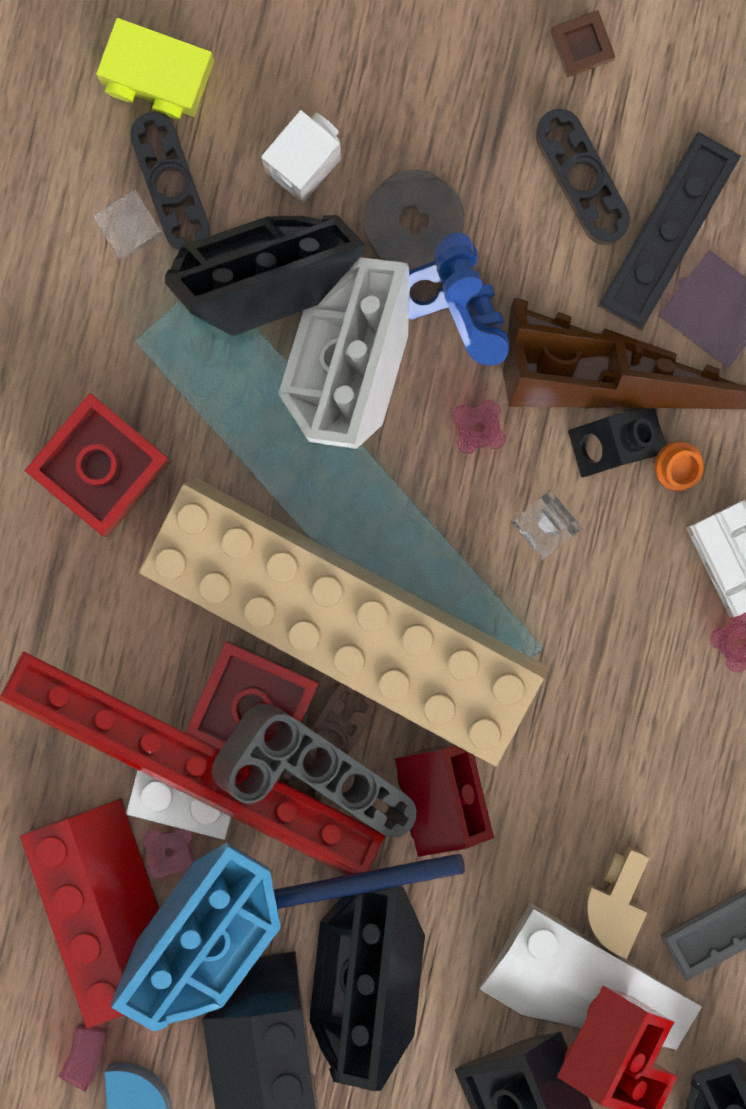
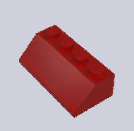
M120 798L34 828L20 836L86 1028L124 1016V1014L111 1008V1001L137 939L160 909L123 801Z

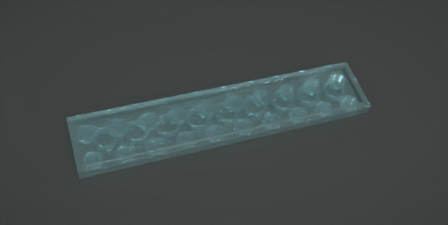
M179 301L135 340V343L313 541L531 658H534L544 649L362 445L355 449L314 443L307 440L278 394L288 362L258 328L231 336L192 315Z

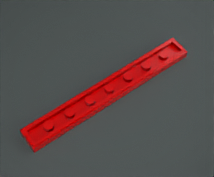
M25 651L21 653L0 695V701L345 875L370 871L385 835L374 828L279 780L276 781L270 792L262 800L255 803L238 801L220 788L214 781L212 765L220 750ZM245 765L237 771L235 784H239L247 778L250 771L249 765Z

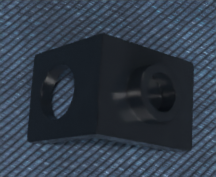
M641 408L608 416L568 430L582 478L622 465L656 457L660 450L666 446L655 408ZM590 434L595 435L602 445V457L598 462L593 461L586 451V439Z

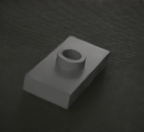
M746 888L660 934L686 981L746 949Z

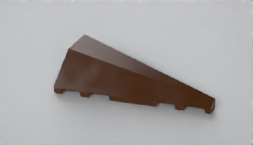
M514 298L512 302L507 335L509 351L504 362L503 371L509 407L746 409V385L719 377V368L707 364L701 371L676 362L677 353L604 328L601 334L571 325V316L558 312L553 319L527 310L528 301Z

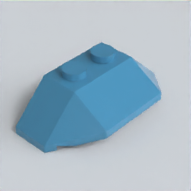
M229 843L221 845L194 861L137 939L111 1001V1008L148 1029L157 1031L168 1027L169 1023L191 1019L223 1007L281 928L269 867Z

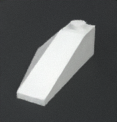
M531 902L479 987L480 990L521 1015L582 1028L591 1002L598 996L602 986H606L634 997L674 1021L662 1047L677 1050L702 1008L700 1004Z

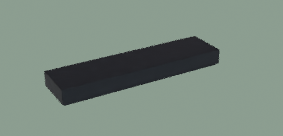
M699 131L696 133L598 305L600 308L639 330L643 329L741 155Z

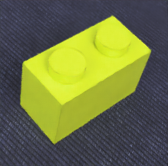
M117 18L96 75L100 83L106 85L105 93L130 103H133L135 96L153 102V111L169 118L180 120L182 113L195 117L215 61L211 51Z

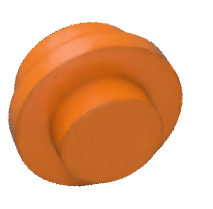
M675 441L664 446L658 453L654 463V473L658 482L672 491H684L695 486L701 479L704 470L703 459L699 450L684 441Z

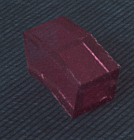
M78 1023L74 1030L71 1053L58 1077L86 1092L104 1059L109 1028L99 1026L86 1028L85 1024Z

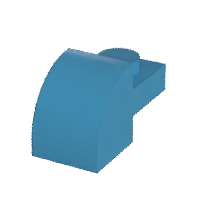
M109 1063L104 1072L107 1109H172L168 1090L153 1072L133 1063Z

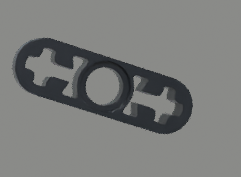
M554 109L547 112L538 124L536 141L586 235L593 242L601 245H609L619 241L629 227V211L581 122L575 114L565 109ZM554 121L560 127L570 126L572 131L567 136V143L572 152L579 145L585 151V153L571 156L563 165H560L556 159L564 157L566 153L558 140L549 142L546 138L551 131L550 123ZM576 164H588L595 170L597 182L590 190L580 191L570 184L568 173ZM602 189H605L609 195L608 197L601 198L599 201L607 214L616 212L619 216V219L614 224L616 232L609 234L606 228L597 230L594 227L593 223L599 217L594 204L592 203L587 209H584L580 203L581 201H588L594 198Z
M156 112L141 115L132 125L131 141L165 237L171 247L179 252L180 248L188 243L183 237H174V232L180 229L179 219L175 210L166 216L164 208L179 207L189 199H193L195 205L184 208L192 224H201V229L195 232V241L210 236V225L172 122L165 115ZM155 124L158 131L167 130L168 135L161 138V144L166 157L176 152L178 158L162 160L149 169L147 162L157 161L151 144H141L140 139L147 136L146 127ZM176 170L184 176L185 186L179 195L165 197L158 192L156 182L164 171Z

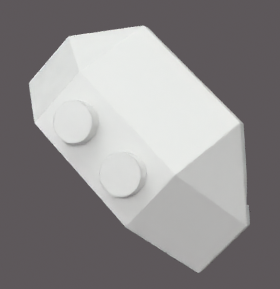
M360 257L317 306L303 310L278 394L309 442L357 449L383 425L408 338L409 266L407 263Z

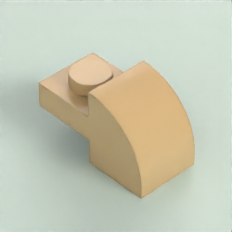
M627 845L622 855L614 853L610 859L603 877L604 881L609 882L607 890L587 883L584 893V912L589 927L603 946L627 959L647 915L643 907L630 901L649 860L645 853Z

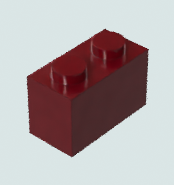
M455 744L422 749L394 758L398 772L399 787L404 794L409 796L416 807V820L410 829V834L414 840L418 857L463 850L494 839L479 772L473 754Z

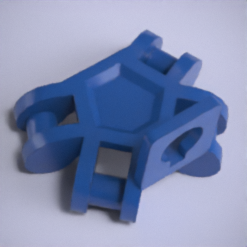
M451 233L443 238L437 246L436 261L409 271V292L412 285L419 280H431L434 283L441 281L443 287L438 288L435 297L429 301H417L409 294V319H416L449 307L470 357L479 364L487 366L500 364L508 355L509 339L506 332L498 328L504 324L501 312H495L491 301V298L495 296L491 284L482 285L480 273L472 269L476 265L479 255L477 248L470 238L464 233ZM470 306H472L475 316H473Z

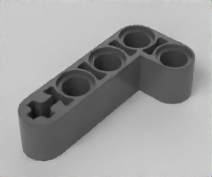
M268 703L257 704L244 714L217 754L212 765V775L215 783L243 803H255L262 800L270 792L284 769H286L381 834L390 838L406 834L413 827L416 820V807L409 796L292 716ZM278 721L276 735L271 740L265 742L264 733L266 728L271 723ZM316 748L317 755L311 765L304 768L303 760L305 755L311 749ZM249 765L250 771L247 778L243 782L235 784L237 771L241 767ZM354 774L352 787L342 793L344 781L348 776ZM376 798L389 805L385 813L372 806Z

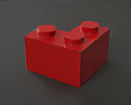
M602 986L598 996L591 1002L588 1008L587 1018L575 1042L566 1051L564 1063L557 1077L598 1104L608 1108L662 1109L678 1076L656 1064L655 1060L674 1021L628 994Z

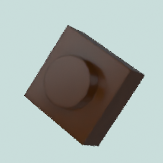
M599 10L552 26L550 29L567 77L612 62L615 59V54Z

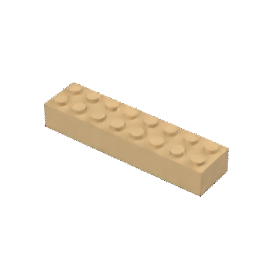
M198 478L182 485L139 571L141 575L495 767L498 766L550 670L548 666Z

